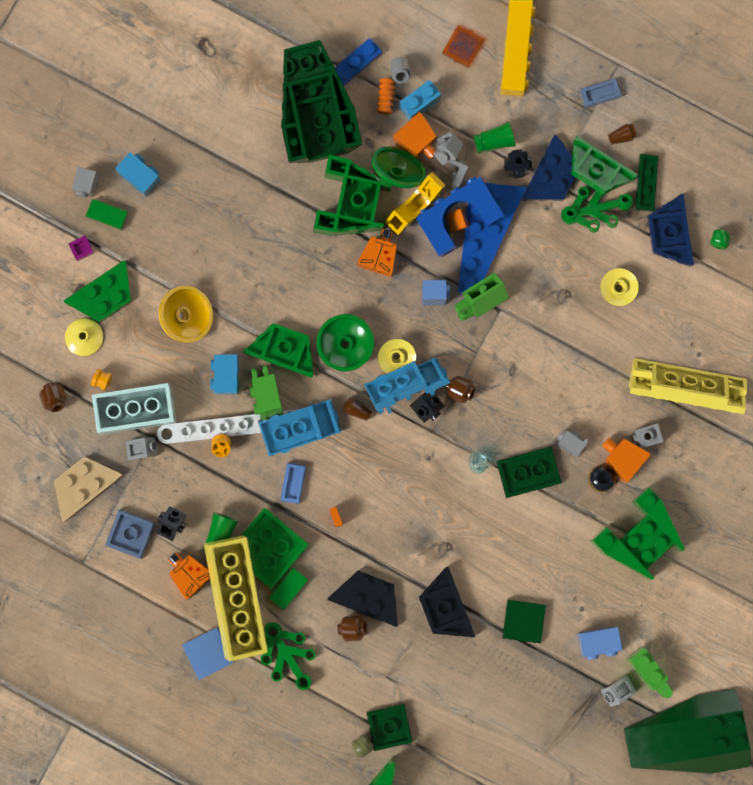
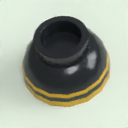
M599 465L590 471L588 476L589 485L596 492H608L615 485V473L608 466Z

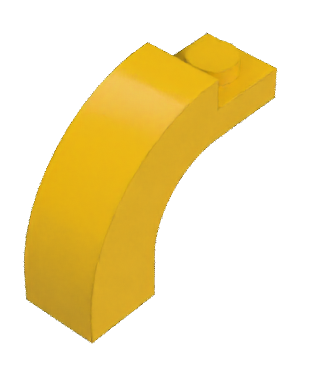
M433 172L430 173L419 188L402 205L396 208L385 222L398 235L416 221V217L420 215L422 209L429 208L446 185Z

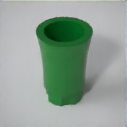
M509 121L473 136L478 153L516 147Z
M213 512L205 543L230 538L239 521Z

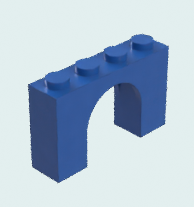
M475 176L466 182V186L455 188L450 192L451 195L449 197L438 199L434 202L435 206L430 209L428 207L422 209L420 215L416 217L439 257L442 258L458 248L445 225L446 215L454 205L458 203L473 204L489 227L506 218L481 177L477 178Z

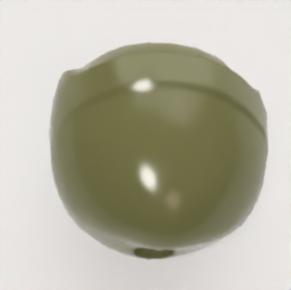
M365 734L352 741V750L358 758L367 756L373 750L372 741Z

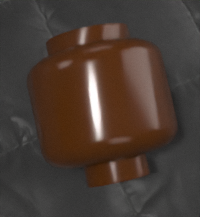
M455 376L452 380H449L450 383L446 385V390L450 399L460 403L472 400L476 390L472 380L461 376Z
M48 383L43 386L39 393L43 407L48 411H61L67 403L64 389L59 384Z
M358 615L345 616L337 626L338 634L347 642L361 641L367 635L366 620H363Z

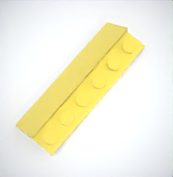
M637 358L633 359L629 381L631 394L702 406L714 410L745 413V396L747 393V379Z

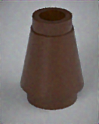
M626 123L608 134L611 145L633 141L634 138H637V134L633 124L628 125Z
M349 397L342 410L346 411L345 414L364 419L365 421L369 419L372 413L356 397Z

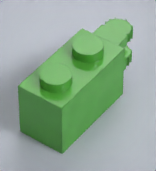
M495 273L491 274L462 292L464 299L455 304V311L458 312V318L462 321L474 315L478 318L509 299L504 283Z
M263 366L262 370L265 375L263 377H258L257 370L251 369L253 386L250 387L252 398H256V403L253 404L256 415H260L261 421L271 419L270 417L274 415H284L274 374L269 375L267 366Z
M640 647L626 658L650 690H656L660 696L666 699L671 698L673 691L666 682L669 678L646 648Z

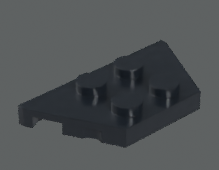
M447 566L419 596L433 634L476 637L450 569Z
M358 570L328 597V601L392 626H398L394 584Z

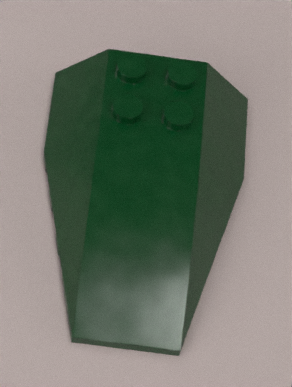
M321 40L284 49L281 128L289 163H312L328 159L329 155L340 156L348 154L362 146L363 143L355 107Z
M735 689L696 695L689 700L678 703L665 711H661L654 716L624 728L631 768L713 774L750 767V743L743 709Z

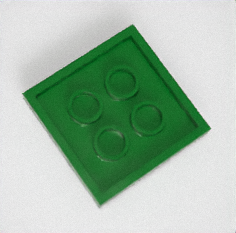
M265 507L241 535L247 537L253 574L270 589H273L309 545Z

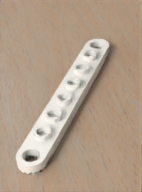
M296 410L283 411V414H287V412H290V411L293 412V411H296ZM259 414L166 424L158 429L157 437L164 444L213 439L215 435L220 433L226 434L228 437L260 434L261 431L258 423L261 421ZM165 429L172 431V437L168 440L162 437V432Z

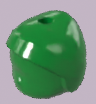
M723 229L714 230L710 241L711 246L721 250L727 249L731 239L730 233Z

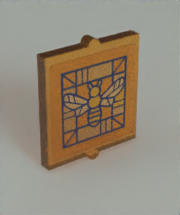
M457 25L442 54L453 59L454 63L458 62L469 68L485 39L474 34L472 30L469 31Z

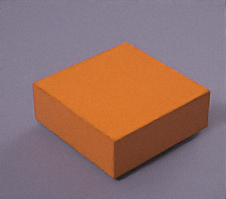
M459 209L446 215L451 233H456L470 227L464 209Z
M331 508L329 511L335 527L342 526L343 523L337 508Z

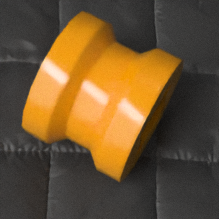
M98 368L93 375L91 386H98L106 392L110 386L113 374L109 372L104 373Z
M217 434L212 439V453L220 458L226 457L230 453L231 440L226 434Z

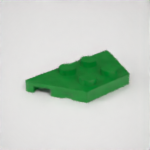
M575 137L573 141L571 175L603 195L636 179L638 174L580 137Z
M123 260L63 300L64 303L99 323L131 303L126 261Z
M272 323L264 333L260 334L243 351L244 354L313 378L308 335Z

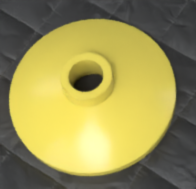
M616 268L607 272L600 284L603 298L614 306H625L631 303L636 298L639 289L638 281L633 273L622 268ZM616 285L621 286L622 290L620 292L615 290Z
M87 318L78 319L68 326L65 333V342L69 350L74 354L89 356L100 349L103 343V332L95 321ZM85 333L86 338L81 340L80 334Z
M403 339L387 341L382 345L378 353V363L387 374L413 361L416 362V353L413 346ZM399 353L400 356L399 358L394 359L393 354Z

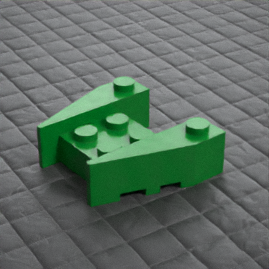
M329 155L324 178L343 183L336 214L317 210L313 233L340 236L382 231L384 224L374 222L380 190L390 192L392 185L373 175L365 168L354 164L348 158Z
M645 488L632 501L645 515L620 539L607 527H604L590 541L604 556L648 580H653L654 577L647 569L672 545L679 552L684 551L685 548L662 500L650 488Z

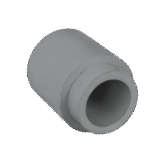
M404 57L394 58L390 63L392 78L397 83H405L410 78L409 62Z

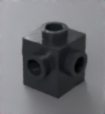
M517 149L508 153L507 159H504L505 171H508V176L522 178L528 175L529 168H532L531 157H528L527 151L522 152L521 149ZM516 161H522V164H517Z
M426 392L409 405L423 423L429 419L434 421L441 415L439 411L445 407L435 394L431 396L430 393L426 394Z
M169 506L166 512H161L157 520L159 524L155 533L173 542L177 534H182L187 524L184 521L187 515Z

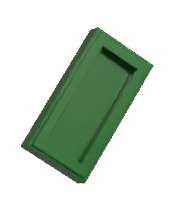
M92 199L86 213L87 218L121 231L128 216L127 211Z
M292 568L269 599L285 610L308 579L295 568Z

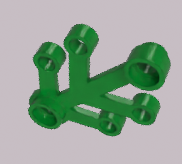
M581 187L572 206H567L562 210L561 219L568 225L578 223L588 228L592 233H596L600 229V222L598 220L606 223L610 228H615L618 225V217L615 215L608 216L602 213V211L617 207L622 211H628L632 208L633 199L628 194H622L616 200L598 204L603 194L596 191L587 207L580 208L583 200L589 197V189ZM581 192H586L587 194H586V195H581L580 193H581ZM568 213H573L574 215H573V216H568L567 214H568ZM589 215L598 220L589 221L582 216ZM610 220H615L616 222H615V223H610L609 221H610ZM592 224H595V225H597L598 227H597V228H592L591 225H592Z
M275 622L268 623L263 629L265 639L267 640L266 647L268 653H264L261 656L262 664L269 665L272 662L273 657L271 653L275 643L279 651L274 671L271 673L272 680L278 682L283 678L282 668L284 660H286L297 678L296 686L300 690L308 689L311 686V678L307 674H303L292 655L304 657L306 660L311 661L316 656L313 649L305 650L285 645L281 638L294 640L295 643L302 644L305 641V635L302 632L292 633L284 631ZM274 628L276 635L271 636L269 630ZM298 634H301L303 636V640L301 642H298L296 640V636ZM308 651L313 652L314 656L312 658L306 656ZM268 655L270 662L265 663L263 657ZM279 672L281 675L280 679H275L273 674ZM302 678L307 679L306 685H301L300 680Z

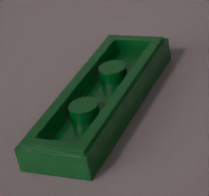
M639 154L635 211H655L659 155Z

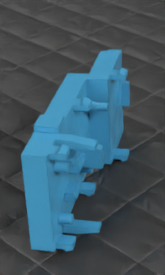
M433 358L418 366L413 361L388 374L376 377L375 380L364 384L376 411H379L381 414L384 412L383 408L386 407L390 414L392 413L390 406L397 404L396 402L404 398L409 401L411 400L410 395L417 392L420 393L423 389L426 394L430 393L432 396L436 394L434 390L450 382L446 376L445 368L441 367L438 359Z
M331 399L317 404H310L308 407L293 412L290 411L281 416L274 415L270 417L271 419L262 420L258 423L268 456L281 452L284 454L290 452V449L342 432L338 423L339 417L337 411H334Z

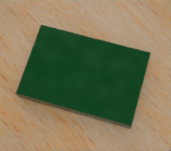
M552 446L496 461L506 498L562 484Z

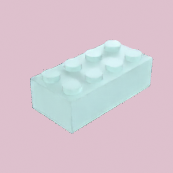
M169 383L92 395L96 430L100 435L176 423L172 388Z

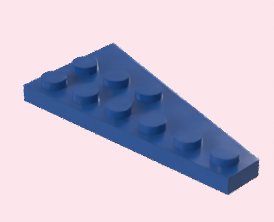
M485 183L506 218L491 227L486 224L478 209L473 204L468 203L466 216L470 227L465 228L458 294H462V292L485 278L527 187Z

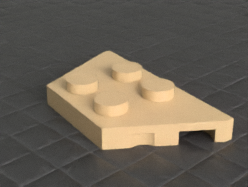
M86 457L79 460L54 480L62 521L66 522L123 475Z

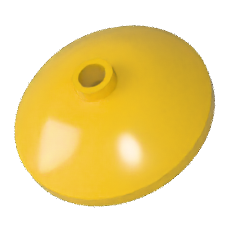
M175 287L164 295L159 305L160 324L165 333L175 341L181 343L198 341L211 328L213 321L212 306L206 295L195 287ZM179 313L182 314V319L179 318Z

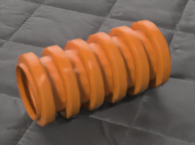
M382 78L379 80L381 83L379 85L380 91H378L380 95L378 96L379 102L377 103L379 108L376 111L379 114L390 115L393 113L392 108L394 104L392 102H394L393 96H395L393 91L396 90L394 86L396 81L391 78Z

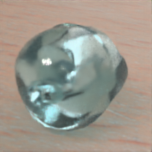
M473 452L469 456L468 463L473 473H483L489 467L487 456L483 452Z

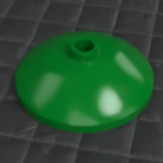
M381 147L372 156V166L378 176L395 187L415 188L420 186L426 178V170L421 161L403 149Z
M350 314L336 315L328 319L321 326L316 340L317 351L322 361L330 368L342 372L353 371L362 367L371 357L374 348L373 334L370 327L361 318ZM344 341L349 343L347 348L342 347Z

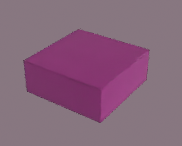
M86 236L68 243L77 262L94 254Z

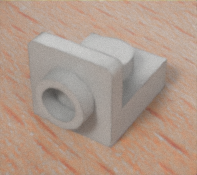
M456 159V161H450L449 167L458 171H454L451 176L452 189L461 186L468 171L466 163Z
M154 437L125 442L128 461L158 456V446Z
M627 675L601 690L605 701L611 707L621 704L637 693Z

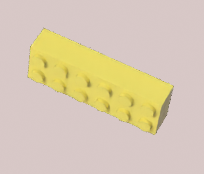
M237 536L204 543L225 659L234 661L268 653L247 537Z

